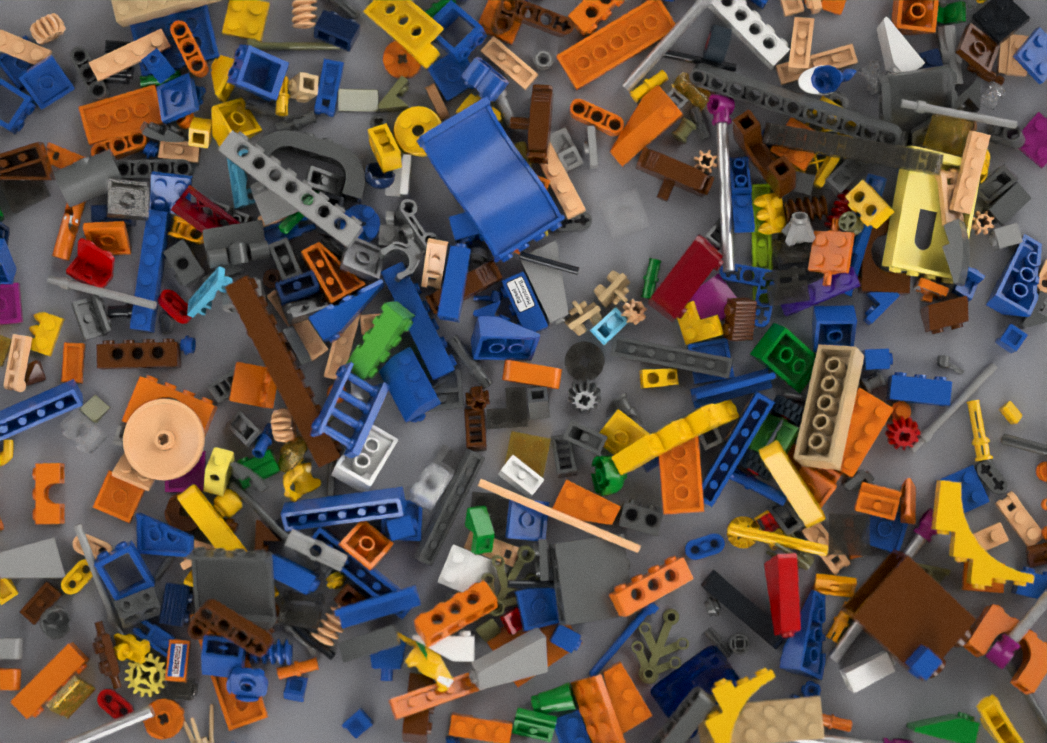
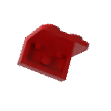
M80 238L78 241L77 257L66 269V274L80 283L105 288L114 276L115 258L109 251L100 249L92 241Z

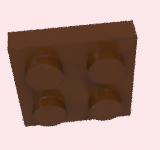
M970 22L965 26L955 53L986 76L991 72L1000 45Z

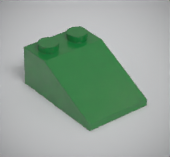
M773 323L750 353L761 365L770 372H775V376L799 394L811 380L816 354L784 326Z
M958 711L957 715L950 713L909 722L906 724V727L917 733L956 743H976L980 723L974 720V716Z

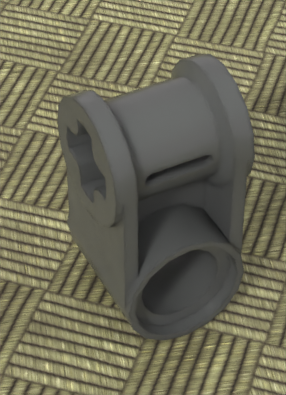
M991 124L987 133L991 135L989 142L1017 149L1025 143V136L1019 126L1013 129ZM1018 134L1015 139H1010L1013 135Z

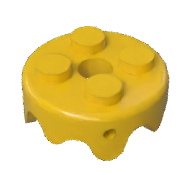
M410 107L404 110L394 123L395 141L406 155L426 157L427 154L424 149L417 143L420 136L414 135L413 129L416 126H421L424 128V133L442 122L438 115L427 107Z

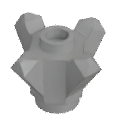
M804 212L793 213L790 222L781 231L787 236L785 242L788 246H793L795 243H812L816 238L808 214Z

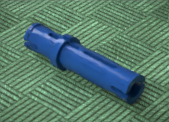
M735 468L729 478L745 486L744 489H751L781 506H784L787 500L783 492L756 479L752 474L748 475Z

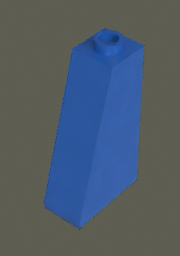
M456 243L455 246H450L438 310L439 320L460 322L471 249L467 248L468 245Z

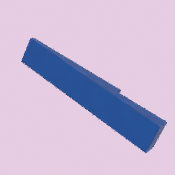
M868 173L865 182L870 184L882 197L887 179ZM853 211V213L856 214L857 216H859V217L862 216L859 212L855 213V212ZM864 224L863 230L854 236L850 267H854L857 277L872 231V225L867 227ZM854 289L843 294L851 297Z

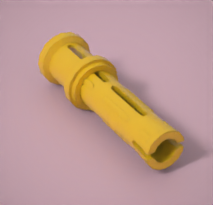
M980 400L967 402L974 437L971 443L975 448V462L993 459L988 445L990 439L985 434ZM974 412H976L979 429L977 428Z

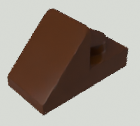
M256 520L255 550L269 552V545H266V541H281L280 537L263 520Z
M346 584L334 598V601L341 606H346L368 598L358 592L353 585Z

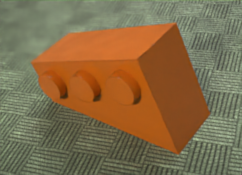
M320 242L301 251L304 263L309 271H314L320 291L325 294L324 298L329 302V305L333 304L334 306L340 303L343 298L355 295L360 289L366 287V283L356 275L340 269L341 262Z
M620 661L603 670L606 689L622 734L653 716Z

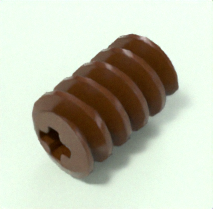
M821 195L819 201L816 196H813L811 202L808 197H804L803 202L801 198H796L795 203L792 198H789L787 204L786 202L784 203L787 224L795 212L808 214L811 222L814 221L815 216L818 217L819 221L822 220L823 215L827 218L828 210L825 196Z

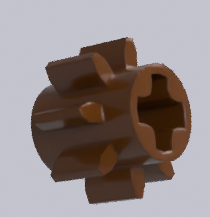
M482 386L471 387L469 392L465 393L467 407L471 406L473 411L483 410L486 404H490L489 391H484Z

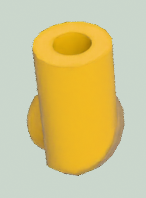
M3 440V451L0 452V467L7 464L13 458L14 440Z

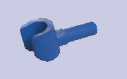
M492 290L491 296H473L474 301H490L492 303L502 299V293Z

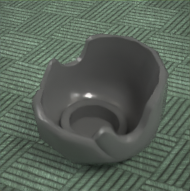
M49 607L40 616V628L48 638L54 640L62 638L70 631L69 622L71 617L64 607Z

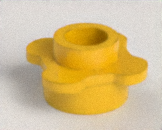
M340 571L335 572L326 578V586L329 589H338L344 585V581L347 578Z

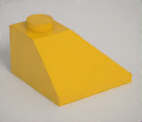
M220 55L211 65V75L215 95L224 103L228 101L235 88L234 85L227 83L228 72L233 66L235 59Z
M242 97L214 105L211 108L212 135L219 147L232 130L237 134L239 131L242 132L249 139L262 131L252 112L245 109L246 103Z

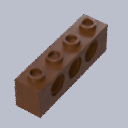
M173 338L163 339V342H155V339H143V343H135V340H123V343L115 344V340H103V344H96L97 368L101 370L181 367L180 343L175 342ZM141 348L143 356L140 359H136L135 351ZM158 348H162L163 356L157 359L155 351ZM118 349H121L123 351V356L121 359L117 360L115 358V352Z

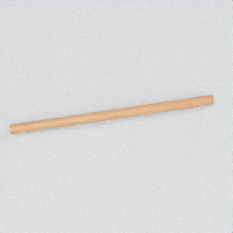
M480 479L478 486L631 551L639 552L641 545Z

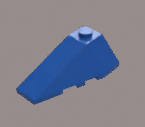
M1026 234L1022 236L1023 242L1017 245L986 303L987 306L1002 315L1029 317L1038 301L1037 284H1039L1040 278L1038 277V270L1041 264L1042 244Z
M380 279L360 289L357 292V296L351 295L343 298L340 305L333 306L331 304L311 315L309 319L325 342L329 341L330 343L338 340L341 337L340 334L350 326L382 290L385 283Z
M815 590L810 591L800 612L801 630L796 632L794 637L787 639L783 647L779 668L792 674L822 680L826 662V653H822V641H826V634L822 632V624L826 621V596Z

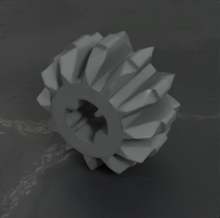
M579 379L578 384L573 382L568 390V402L572 404L573 410L579 408V412L582 413L583 409H586L589 413L591 408L596 409L598 403L601 402V389L597 388L596 382L590 384L589 379L586 382Z

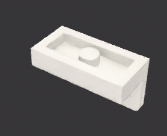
M403 154V157H401L402 167L393 170V173H395L394 183L385 189L386 196L409 198L412 170L411 155Z
M514 455L511 456L498 473L501 478L528 499L532 497L545 480Z

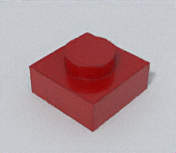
M514 607L500 617L509 635H513L522 629L518 607Z

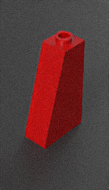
M797 553L777 554L764 563L774 635L790 638L794 637V634L801 630Z

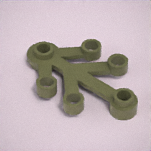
M523 545L518 549V559L508 576H506L504 568V558L500 555L492 557L491 563L496 567L501 589L496 594L493 585L495 581L494 576L488 572L482 575V581L487 576H491V580L486 583L497 597L498 607L488 613L489 615L494 617L500 616L504 613L506 607L517 604L516 596L506 598L508 592L520 588H508L507 581L516 580L524 564L534 559L535 552L530 546ZM524 550H528L526 556H522ZM500 558L501 563L496 565L495 560ZM529 573L520 580H529L530 577H535V580L539 579L534 573Z
M669 608L664 611L663 620L665 622L657 643H655L652 636L651 625L647 622H642L639 625V631L644 635L652 654L649 663L643 652V644L640 641H634L631 645V649L636 653L641 665L639 678L646 684L654 683L660 673L671 668L678 669L682 664L679 657L673 656L668 662L657 665L660 657L679 649L685 650L689 646V641L684 637H680L676 642L664 647L672 625L679 621V613L675 609ZM673 613L675 615V619L673 621H669L668 614ZM642 625H648L649 630L643 632L641 630ZM680 640L686 641L685 647L679 646ZM637 643L641 645L639 651L634 650V645ZM673 659L679 660L677 666L671 664ZM647 670L653 672V675L649 678L645 676Z

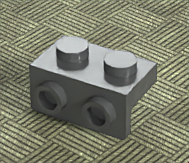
M93 294L92 297L71 303L84 341L105 336L111 331L110 318L106 317L104 312V301L98 295Z

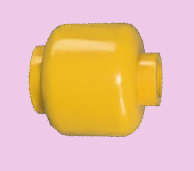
M226 488L223 496L217 495L213 499V507L222 518H231L242 509V498L234 490Z

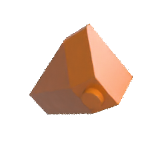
M659 85L642 98L610 150V153L622 167L640 153L644 146L647 147L684 116Z

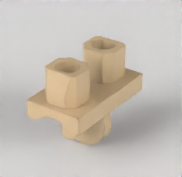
M612 270L607 276V280L611 285L606 289L600 284L594 289V293L604 308H607L611 303L617 305L620 300L623 303L628 301L625 295L629 292L626 287L630 284V281L624 273L619 274Z
M574 300L572 302L574 308L568 311L571 317L565 321V324L570 330H573L580 336L587 331L583 324L584 321L589 319L592 325H597L602 320L599 312L601 309L595 302L587 305L586 301L578 304Z

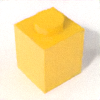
M194 117L189 127L188 146L209 148L213 139L212 119Z

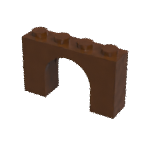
M748 109L733 119L734 140L780 199L796 188L795 168L785 155L779 159L773 156L762 138L761 124Z
M890 217L877 229L872 227L859 270L858 280L861 286L857 287L858 293L893 292L899 295H908L910 293L911 276L906 275V273L886 272L876 266L872 259V245L878 237L887 235Z

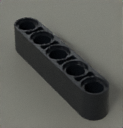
M712 570L700 584L774 649H777L786 639L782 638V635H774L772 619L715 570Z

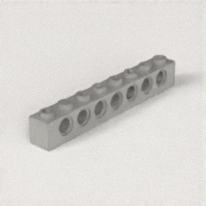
M232 130L218 148L222 155L349 249L363 231V228L360 226L362 224L361 221L354 216L351 218L344 214L346 210L341 206L330 204L328 202L329 198L325 194L314 192L312 190L313 186L309 182L298 180L296 178L297 174L290 168L285 170L280 166L281 162L272 155L269 158L264 154L265 150L256 143L253 146L248 142L249 138L240 131L237 134ZM248 148L249 152L246 156H239L240 149ZM258 160L265 161V165L261 169L255 168V163ZM274 172L281 173V177L277 181L271 180V175ZM290 184L297 185V190L294 193L287 192V187ZM306 196H312L313 202L310 205L303 204V199ZM322 208L330 210L327 217L319 216V211ZM338 220L346 222V226L343 229L335 228Z

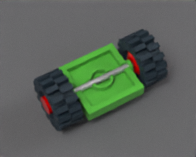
M776 395L773 400L775 403L770 410L780 418L768 413L750 443L749 449L746 450L738 463L751 473L767 481L770 480L772 474L762 460L759 449L777 440L786 454H788L799 435L800 429L798 427L801 426L804 412L801 406L780 395Z

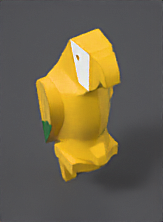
M397 632L401 640L413 647L405 661L408 664L407 667H417L422 674L434 679L439 687L437 691L445 692L448 690L454 680L446 668L441 655L418 641Z

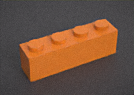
M74 642L68 643L10 703L26 719L38 717L44 711L42 707L47 702H53L59 696L57 692L62 687L64 689L73 682L72 677L76 673H82L88 667L86 663L90 659Z

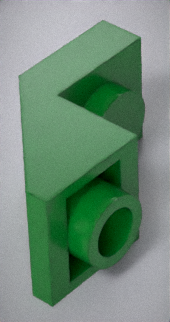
M938 2L936 25H952L966 22V2L948 3L945 8L939 7Z
M482 505L467 508L465 527L473 532L471 552L475 555L492 552L495 533L487 507Z

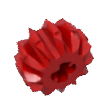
M900 416L898 421L893 418V424H887L888 430L885 431L888 443L890 445L893 444L896 450L901 446L902 450L905 451L908 445L913 448L912 442H919L917 436L921 434L917 422L913 421L911 417L904 419L903 416Z

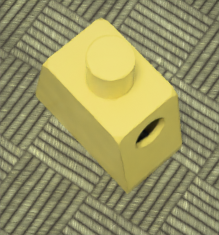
M217 447L213 449L205 470L204 492L219 496L224 495L232 475L230 463L235 462L234 452ZM215 475L219 477V480H215Z

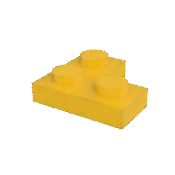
M694 301L687 303L685 308L688 310L681 319L677 317L686 345L724 334L718 314L700 319Z

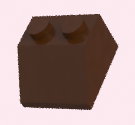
M967 296L930 304L919 309L925 332L931 331L932 335L944 332L943 328L950 326L951 330L962 328L963 323L969 321Z

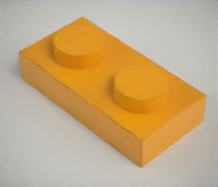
M816 573L813 590L826 595L852 597L857 586V578Z

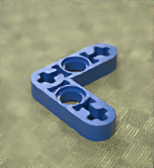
M735 264L734 272H738V268H741L740 280H738L735 274L726 277V273H723V266H721L720 276L723 280L758 287L755 301H757L756 306L769 308V311H764V317L767 318L766 321L759 324L758 320L755 319L754 325L759 328L766 327L771 318L777 286V274L769 269ZM747 270H751L755 275L751 281H746L743 278V273ZM767 274H771V278L774 279L769 284V289L773 288L772 292L767 289L760 290L761 286L765 288L766 281L763 280V277H767ZM766 293L771 297L768 304L760 303L759 296ZM756 308V316L760 315L761 309Z

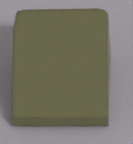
M94 395L80 408L95 423H98L110 409L97 395Z
M490 618L476 628L477 633L485 642L501 633L500 627L493 618Z

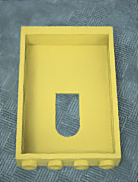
M916 146L903 147L892 205L894 213L890 216L882 266L888 267L890 272L901 273L902 270L907 271L906 275L918 277L921 274L927 280L936 281V278H939L941 283L953 284V278L942 246L949 244L944 226H942L938 182L935 179V172L940 169L947 171L949 168H957L959 172L962 157ZM979 182L971 214L963 213L968 239L970 237ZM920 209L936 212L931 244L925 250H920L915 244Z

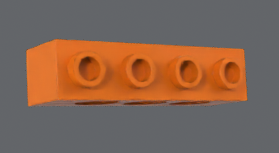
M583 0L568 15V18L573 21L574 28L585 37L588 33L590 35L594 33L598 28L597 24L601 20H607L612 14L611 10L615 6L620 7L625 0H611L608 4H603L600 0ZM593 10L597 15L594 18H590L586 15V12Z
M671 556L664 560L665 563L663 565H655L647 569L648 573L645 575H636L631 578L632 582L614 587V592L610 593L609 596L618 615L627 617L693 580L694 578L684 557ZM666 571H668L670 574L668 580H666L665 578ZM649 580L653 582V588L651 590L648 587ZM633 589L636 591L635 599L631 597Z
M485 580L480 583H474L468 590L456 593L445 603L441 602L429 612L419 614L414 620L415 630L428 648L497 609V597ZM469 601H476L477 603H475V604H469L468 602H469ZM454 610L459 611L458 614H452L450 612ZM436 620L442 621L440 624H434L433 622Z

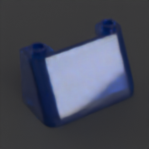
M710 645L655 684L650 693L669 719L693 688L699 687L715 697L712 688L715 687V682L723 678L726 681L731 679L735 687L737 686L736 681L740 680V677L715 645ZM697 727V729L693 732V734L689 737V739H691V738H693V737H695V736L697 735V732H698V730H699L698 727Z

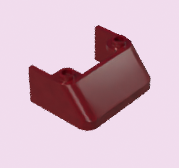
M699 234L651 296L647 304L672 323L677 317L681 319L688 310L685 306L713 269L717 271L724 261L721 260L723 255L706 238Z

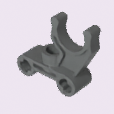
M411 199L403 200L395 211V216L401 224V227L398 228V234L404 243L393 242L386 248H382L378 253L380 258H384L392 252L399 253L405 258L407 262L406 270L397 273L394 278L398 283L414 273L423 255H426L428 239L439 240L435 233H426L414 216L417 212V205Z

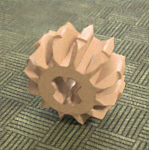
M55 13L36 20L29 30L37 43L48 44L59 38L66 28L62 19Z
M285 408L274 410L271 415V428L275 441H294L297 428L289 410Z

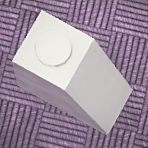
M882 651L839 671L847 689L855 693L895 672L893 666L896 663L890 654L888 655L887 652Z

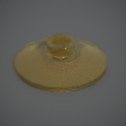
M302 436L295 437L293 441L288 442L281 448L278 460L280 471L284 473L291 471L303 458L307 444Z

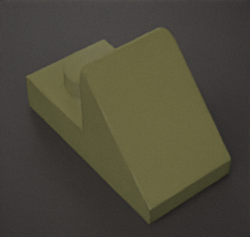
M404 76L398 79L377 107L381 113L403 111L409 108L405 102L399 99L400 96L403 97L409 90V81Z

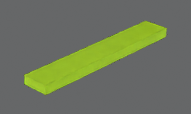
M751 184L755 231L751 232L752 267L773 271L772 234L765 235L758 231L760 225L765 223V221L757 219L756 214L763 208L753 204L758 196L770 194L771 187L768 184ZM767 274V277H763V280L766 281L765 288L761 286L760 290L767 289L772 292L773 288L769 289V284L773 281V278H771V274ZM752 286V300L756 298L758 287ZM766 293L759 296L760 303H769L771 297Z

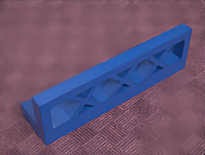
M416 585L339 607L334 612L336 617L339 616L343 629L420 606L421 601Z

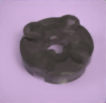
M783 233L778 234V238L772 240V253L780 264L807 262L809 260L812 243H795L793 248L786 244L787 236Z
M581 341L572 345L565 357V368L568 374L575 380L581 379L583 382H586L587 379L591 381L597 378L605 364L602 350L588 341ZM582 356H585L586 359H590L588 367H584V365L579 364V361L582 360Z

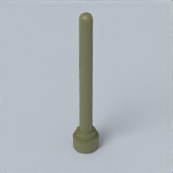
M256 38L247 39V45L259 50H341L339 47L326 42H260Z

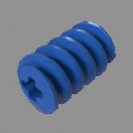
M277 639L276 644H273L264 656L257 657L250 653V663L254 659L255 664H259L262 659L263 664H267L270 659L271 664L274 665L278 659L279 664L283 665L286 659L287 664L291 665L293 644L289 645L288 639H285L284 644L281 645L280 639Z

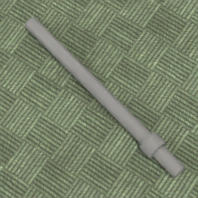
M904 99L900 101V107L913 109L917 113L928 112L1013 129L1017 127V121L930 105L926 104V101L917 100L914 102Z
M49 275L47 278L48 283L59 285L62 289H75L150 309H156L157 306L155 301L76 282L72 278H60Z
M991 363L926 430L923 429L918 437L919 442H913V448L909 447V450L915 453L924 443H928L933 438L932 435L997 369V366Z
M82 524L74 525L76 535L108 614L107 620L109 625L112 624L115 634L120 633L124 635L119 622L120 619L117 612H115L105 583L94 566L95 558Z

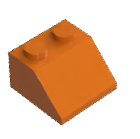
M893 0L891 22L902 35L936 33L939 0Z
M367 521L359 522L339 543L340 547L370 571L382 561L394 545L393 542Z

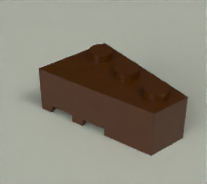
M35 142L1 153L0 180H56L44 143Z
M410 673L407 693L436 684V682L424 674ZM435 707L404 717L402 727L403 742L427 743L428 734L431 735L433 722H429L430 714H434Z

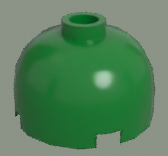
M596 456L593 459L591 467H595V474L591 473V479L595 492L597 494L601 493L600 496L602 497L613 495L621 490L627 479V473L620 475L612 456Z

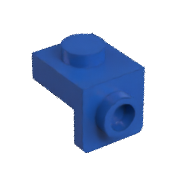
M968 267L965 285L958 286L955 284L952 293L959 297L967 296L968 302L971 301L978 284L984 280L985 275L975 268Z

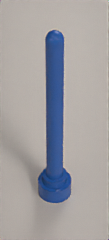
M654 602L641 608V612L589 671L590 677L597 675L648 615L651 616L652 613L655 614L659 607Z

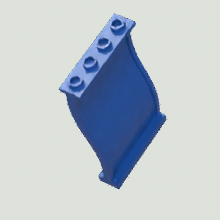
M487 96L418 138L417 143L424 149L449 191L470 217L495 258V263L500 260L503 263L513 257L512 253L514 251L522 252L530 246L528 243L533 239L537 242L546 236L545 232L549 229L553 232L562 226L560 222L565 219L564 215L560 214L545 186L504 131L490 106Z

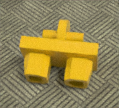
M120 633L113 635L116 642L113 649L117 660L124 661L130 659L139 664L145 662V655L150 652L149 641L142 640L139 642L130 633L127 635Z

